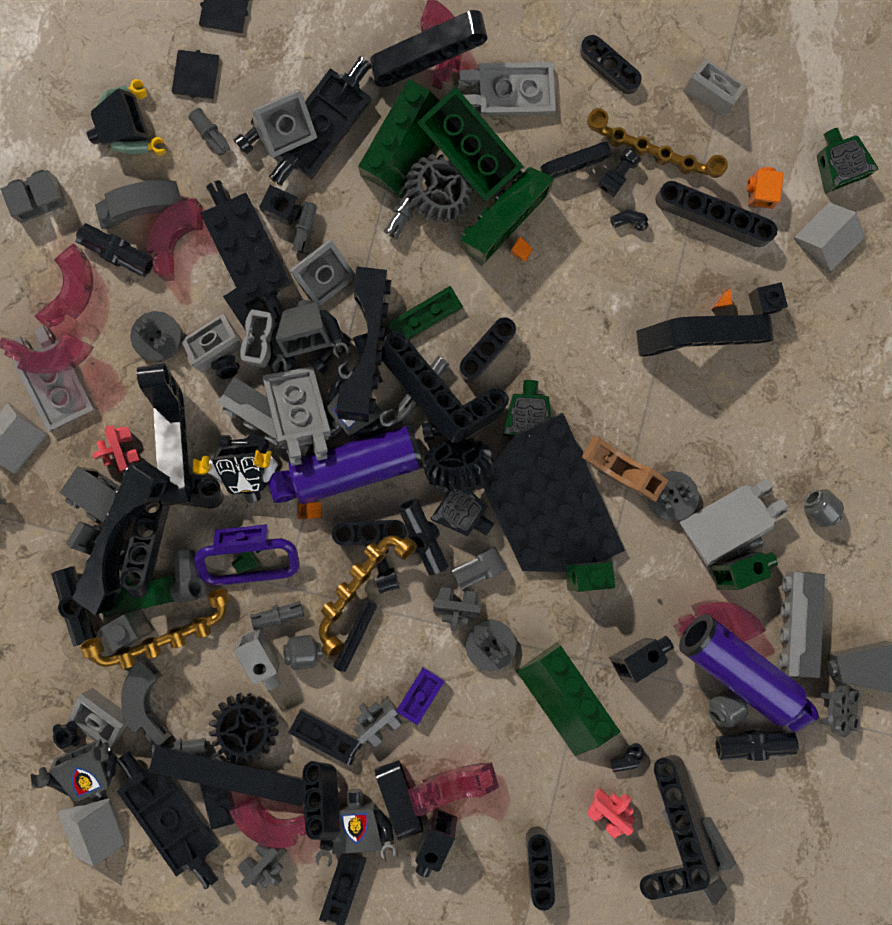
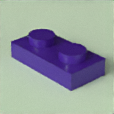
M423 666L396 709L397 713L418 726L445 680Z

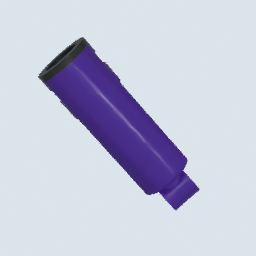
M410 424L327 449V459L317 461L316 455L313 453L301 457L302 464L291 466L289 461V470L273 473L268 481L273 503H284L298 498L300 503L306 504L424 468L412 425Z
M704 614L699 616L683 632L679 643L680 652L777 726L786 725L793 732H798L819 718L816 707L806 698L803 687L711 615Z

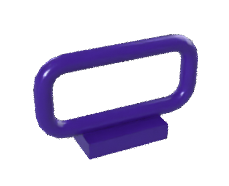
M267 524L215 530L214 544L203 547L197 551L194 557L198 576L203 582L212 586L284 579L296 574L300 568L299 556L295 545L283 538L269 539ZM284 549L288 554L290 565L282 569L214 576L208 572L205 558L216 555Z

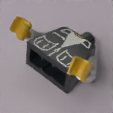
M265 442L223 446L218 448L212 461L209 460L208 456H203L202 461L193 459V472L196 474H211L226 487L229 493H244L246 501L254 503L261 499L260 491L265 489L270 477L275 473L277 462L271 456L272 452L267 451Z

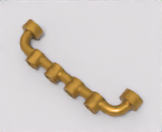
M595 108L589 113L587 119L588 127L592 131L609 138L610 144L614 147L625 144L632 147V150L639 156H643L645 153L655 156L656 162L660 165H666L669 162L678 165L680 172L683 174H689L694 171L702 175H709L712 178H719L728 168V162L722 155H714L706 164L697 162L693 155L682 156L674 153L670 146L659 147L651 144L647 137L641 136L636 138L626 134L625 129L621 127L615 129L608 127L609 116L604 109ZM614 135H619L621 139H616ZM638 144H642L645 148H639ZM661 153H665L668 158H664ZM684 162L690 163L691 167H687Z
M391 535L382 539L378 545L375 542L368 545L364 551L368 559L364 564L358 562L350 569L349 573L354 577L349 584L343 582L335 590V593L339 596L335 604L330 601L323 606L321 613L325 617L319 626V637L323 643L322 652L328 658L338 654L344 645L337 636H329L330 626L342 616L344 607L356 597V591L361 584L370 578L372 569L384 559L385 552L390 546L396 547L394 552L402 560L407 559L413 554L417 544L409 537L402 539L399 536Z
M217 589L207 595L210 606L216 608L215 613L209 617L197 618L191 624L184 627L171 628L164 635L146 638L141 644L121 648L116 654L111 656L101 655L104 651V646L100 638H91L80 645L83 657L91 658L95 664L102 667L120 664L122 669H126L136 663L135 657L144 653L146 658L157 657L161 654V646L170 643L171 648H179L185 645V637L195 633L196 638H204L211 633L209 627L219 623L225 616L226 604L230 601L227 589Z

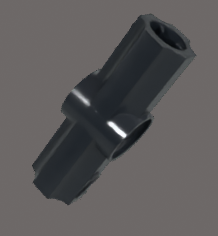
M87 223L81 226L76 233V243L99 254V257L118 267L121 265L144 278L153 267L154 258L132 247L130 243L110 233L108 235Z
M417 498L401 503L397 508L410 534L408 537L417 544L414 552L420 555L429 576L444 572L449 566L437 542L440 536L439 529L434 523L427 521Z
M75 566L51 573L59 599L58 611L65 618L73 647L81 645L88 639L96 638L89 611L78 602L76 613L70 609V602L74 600L73 595L76 591V584L79 581Z
M749 730L741 735L716 736L715 741L716 752L720 760L746 758L750 761H765L770 759V756L797 755L799 750L798 739L793 731L767 732L763 730Z

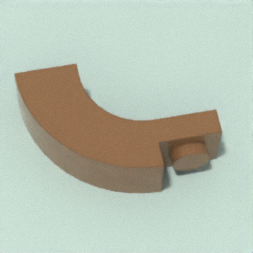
M595 435L582 455L585 461L593 465V468L654 502L657 501L668 482V479L653 468L631 459Z

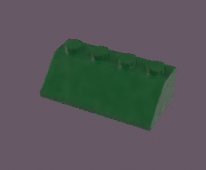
M410 79L406 81L358 165L360 176L402 199L407 192V189L404 187L408 181L406 176L411 171V167L414 163H418L421 158L425 157L427 159L435 145L433 140L417 123L440 101L431 91Z
M456 86L417 122L485 202L524 167Z
M528 167L524 172L520 170L511 180L513 184L507 191L502 189L494 198L496 203L490 209L485 207L477 217L479 221L473 227L469 225L461 233L460 247L477 263L483 266L549 195L554 178L532 167Z
M558 642L516 670L574 756L600 747L621 732Z

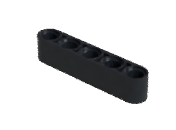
M478 10L467 11L372 55L370 64L375 85L379 87L393 85L484 44L488 37L482 13Z
M676 181L664 183L655 198L656 204L662 210L754 247H764L777 235V225L772 220ZM664 192H671L674 195V200L665 198ZM687 201H694L698 208L696 210L689 208ZM711 210L718 211L721 218L715 219L711 215ZM735 219L742 221L743 229L735 225ZM758 229L765 230L767 238H762L758 234Z

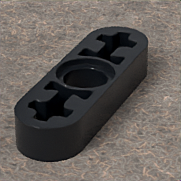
M589 35L584 38L580 47L581 57L622 93L632 94L636 92L642 80L640 72L600 37ZM593 45L596 46V50H595V51H591V52H588V51H587L588 46H589V47H591V46H593ZM602 52H604L605 54H603L601 60L598 61L599 55L601 56ZM613 59L617 63V68L612 71L607 70L604 66V61ZM621 68H623V73L619 75V78L616 77L619 74ZM626 78H634L633 83L628 85L624 83Z
M601 142L546 162L540 167V170L555 179L605 161L613 154L609 143Z

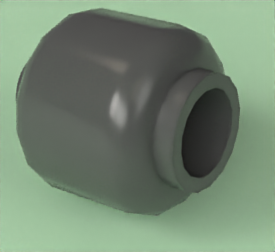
M827 489L814 490L806 497L804 501L805 514L818 526H833L841 521L844 505L831 491Z
M311 635L291 637L287 644L283 645L285 665H290L291 669L295 671L314 668L317 665V658H322L321 644L316 643Z
M725 689L710 700L708 712L718 726L731 728L747 717L748 703L730 689Z

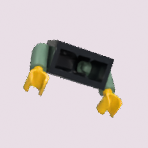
M134 79L130 87L124 85L106 90L103 93L99 103L90 114L95 127L87 131V137L92 144L101 143L103 146L112 148L115 152L124 154H146L150 150L158 156L166 153V149L155 148L156 144L165 143L162 138L155 137L151 143L146 141L150 137L137 99H144L147 96V90L145 88L136 90L143 87L141 80Z

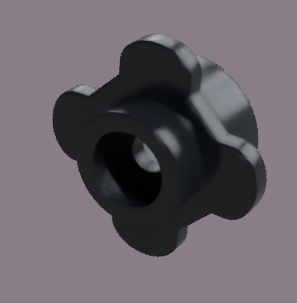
M228 355L214 361L211 367L216 370V375L219 378L230 379L238 373L240 365L238 362H235L234 355Z
M70 721L65 725L56 724L53 727V741L58 748L64 749L70 745L77 746L80 744L81 738L77 735V724L74 721Z

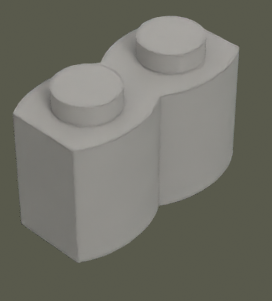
M251 310L247 316L245 324L247 336L244 338L240 350L241 359L247 365L265 368L269 363L271 357L270 342L272 341L273 330L276 327L275 319L271 313Z

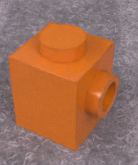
M763 167L758 169L752 177H749L746 191L750 192L748 206L773 209L779 204L784 172L776 171L772 167Z

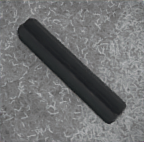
M370 600L364 602L335 661L334 668L336 670L346 672L377 609L376 603Z

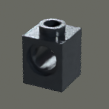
M269 185L259 208L264 215L291 226L293 220H298L302 207H300L301 203L298 197ZM282 202L289 204L285 211L276 210L277 206Z
M782 282L756 288L748 294L754 315H770L788 307Z

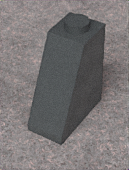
M140 609L124 614L101 627L96 636L101 639L107 656H111L119 649L129 646L154 630L143 610Z
M886 640L828 653L829 661H827V668L834 679L844 683L892 693L891 641Z

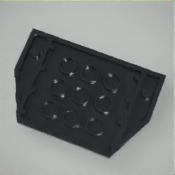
M562 412L516 433L500 455L494 459L493 474H490L489 480L483 481L482 486L522 571L567 572V565L600 562L625 551Z

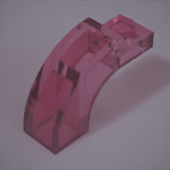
M428 0L420 20L421 32L454 18L453 14L437 0ZM462 54L436 65L432 76V87L442 90L444 82L449 83L453 68L460 70Z
M196 198L183 200L170 206L157 218L150 231L147 251L153 257H158L154 259L155 273L164 281H175L174 249L178 240L188 232L203 230L202 217L200 215L202 205Z
M74 243L54 259L63 275V285L60 293L35 315L41 324L49 328L62 323L66 314L74 319L78 318L85 310L91 298L93 290L92 268L85 253Z
M63 334L55 347L44 352H37L11 338L2 337L0 340V348L5 350L4 355L16 361L20 360L17 366L18 369L36 374H58L71 370L81 364L94 348V346L69 334Z
M707 600L691 605L695 615H692V613L684 615L678 619L679 623L673 626L677 635L682 637L683 632L691 622L701 615L709 614L721 624L726 625L744 642L766 631L760 620L750 611L736 604L720 600Z
M489 762L462 766L423 779V783L409 789L408 792L415 816H422L442 805L459 799L482 797L498 789L499 785L493 764Z
M260 797L236 803L230 810L238 828L248 838L264 846L273 848L295 846L299 838L298 833H300V836L306 835L304 814L290 819L276 818L264 809Z

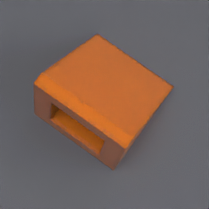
M519 236L510 253L526 262L533 248Z
M731 289L724 292L712 309L727 308L733 304Z
M321 502L297 504L298 519L322 518Z

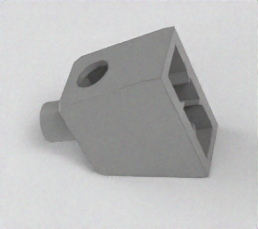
M263 627L240 636L235 645L234 652L251 682L256 684L262 681L267 691L277 688L281 684L276 675L280 663Z

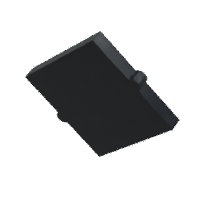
M203 0L200 3L202 10L199 25L201 27L243 34L245 18L249 15L247 11L249 0Z
M178 50L172 93L190 96L192 99L195 97L213 99L219 55L201 53L200 50L196 52Z

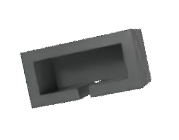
M49 170L36 171L31 174V177L26 178L27 180L24 182L17 179L10 181L8 186L0 188L11 217L20 223L67 205L57 177Z

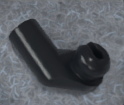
M632 209L610 217L613 228L627 223L634 224L637 231H644L648 228V217L646 214Z
M633 743L623 758L610 760L612 772L636 769L644 756L642 745Z

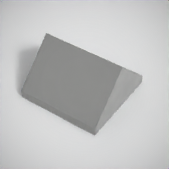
M705 59L693 73L683 91L722 118H725L746 88V85Z
M300 89L252 110L254 127L271 158L317 138Z
M829 202L793 239L830 273L861 242L865 235L857 212Z
M331 239L290 269V272L310 299L318 303L319 306L352 282L356 275Z
M224 313L181 340L191 364L202 373L212 368L211 364L223 356L232 355L241 349L242 345L240 337Z
M7 403L0 411V466L16 474L48 434L10 403Z
M93 688L82 693L77 698L68 722L74 721L77 724V728L94 741L101 739L103 743L107 742L110 750L128 727L122 709Z
M110 798L59 810L58 812L74 857L93 867L125 844V838Z

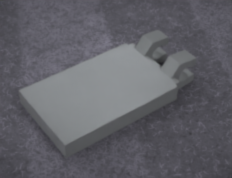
M553 62L479 63L478 69L459 70L458 87L475 86V94L464 96L481 116L554 115L556 112Z
M41 326L35 329L34 332L42 347L32 351L27 339L22 337L12 340L11 343L19 357L14 362V365L47 431L51 432L95 411L96 408L64 343L59 341V339L55 340L49 327Z
M313 367L263 375V384L278 445L282 446V449L287 448L291 466L302 464L299 446L313 443L317 461L327 459L325 441L329 440L330 428Z
M768 478L757 483L753 488L750 485L747 487L744 485L679 522V526L707 567L773 530L775 527L774 523L777 522L776 519L787 513L786 509L789 506L783 498L772 503L768 508L761 501V499L772 493L773 485Z

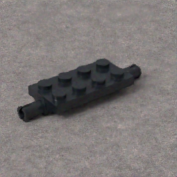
M359 56L347 73L338 74L330 68L306 99L305 104L317 138L278 155L281 157V161L268 176L273 182H277V185L282 187L284 181L294 169H298L312 180L369 105L371 97L359 88V82L372 67L367 60L363 62V57Z
M220 180L214 181L218 191L215 190L212 183L208 184L206 188L216 206L201 212L200 215L244 305L260 301L276 322L278 317L275 310L280 319L284 312L277 298L278 292L291 285L247 193L229 199Z
M129 750L116 760V763L119 764L129 779L128 783L117 791L174 875L177 877L185 870L193 871L206 890L210 887V884L212 886L219 879L206 862V856L221 844L177 779L149 773V768L147 770L145 768L142 769Z

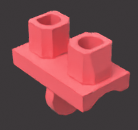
M113 425L107 426L104 433L110 448L106 447L104 440L98 441L99 451L92 455L94 459L102 458L105 467L112 465L110 459L112 455L118 474H122L130 463H138L140 460L136 449L122 453L119 445L132 441L129 428L118 427L114 429Z
M599 788L594 793V799L588 808L587 815L595 822H598L603 816L610 821L606 824V830L614 839L623 833L629 836L634 831L632 825L635 817L631 815L634 809L629 806L631 797L628 794L618 797L615 793L609 796Z

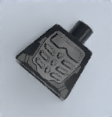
M466 489L464 492L459 490L455 493L449 490L430 518V520L465 536H469L473 528L487 536L494 525L493 522L482 516L488 506L470 489Z
M667 636L659 640L644 638L615 653L609 659L620 680L638 683L668 663L665 654L673 650L674 646Z
M435 807L433 808L417 847L415 858L417 866L415 871L418 875L429 877L432 870L436 872L441 870L455 840L456 816Z

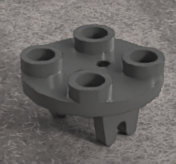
M152 311L143 314L135 321L131 329L130 339L132 347L138 355L148 361L163 362L177 352L181 345L183 334L179 324L173 317L164 312Z
M669 471L662 473L661 475L668 479V482L656 502L648 499L650 508L663 520L674 522L684 520L693 514L698 505L699 492L697 485L691 477L682 472Z
M494 619L481 621L473 626L465 642L467 655L471 662L478 668L486 671H496L507 666L515 656L517 647L515 636L511 629L501 621ZM497 640V643L493 644L492 641ZM485 647H489V651H485Z
M841 684L833 692H821V698L830 699L828 717L821 718V724L829 725L831 731L836 736L846 737L852 731H858L860 718L857 716L858 704L861 699L859 690Z

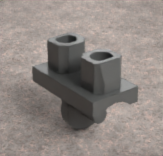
M441 587L437 599L435 598L433 612L443 613L442 622L451 623V631H456L457 624L467 626L468 618L478 619L481 605H478L477 592L464 591L463 602L453 601L454 589Z
M387 698L381 705L375 702L368 707L365 703H362L359 706L362 714L356 718L359 724L354 727V730L357 733V740L361 744L367 742L372 747H376L384 738L379 731L384 725L393 731L402 722L394 703Z
M263 839L255 847L256 852L262 859L256 863L252 857H247L238 866L244 877L241 883L245 888H248L250 884L257 886L259 882L264 888L270 883L278 886L282 881L279 873L283 866L277 862L285 855L287 850L283 845L276 846L269 839Z

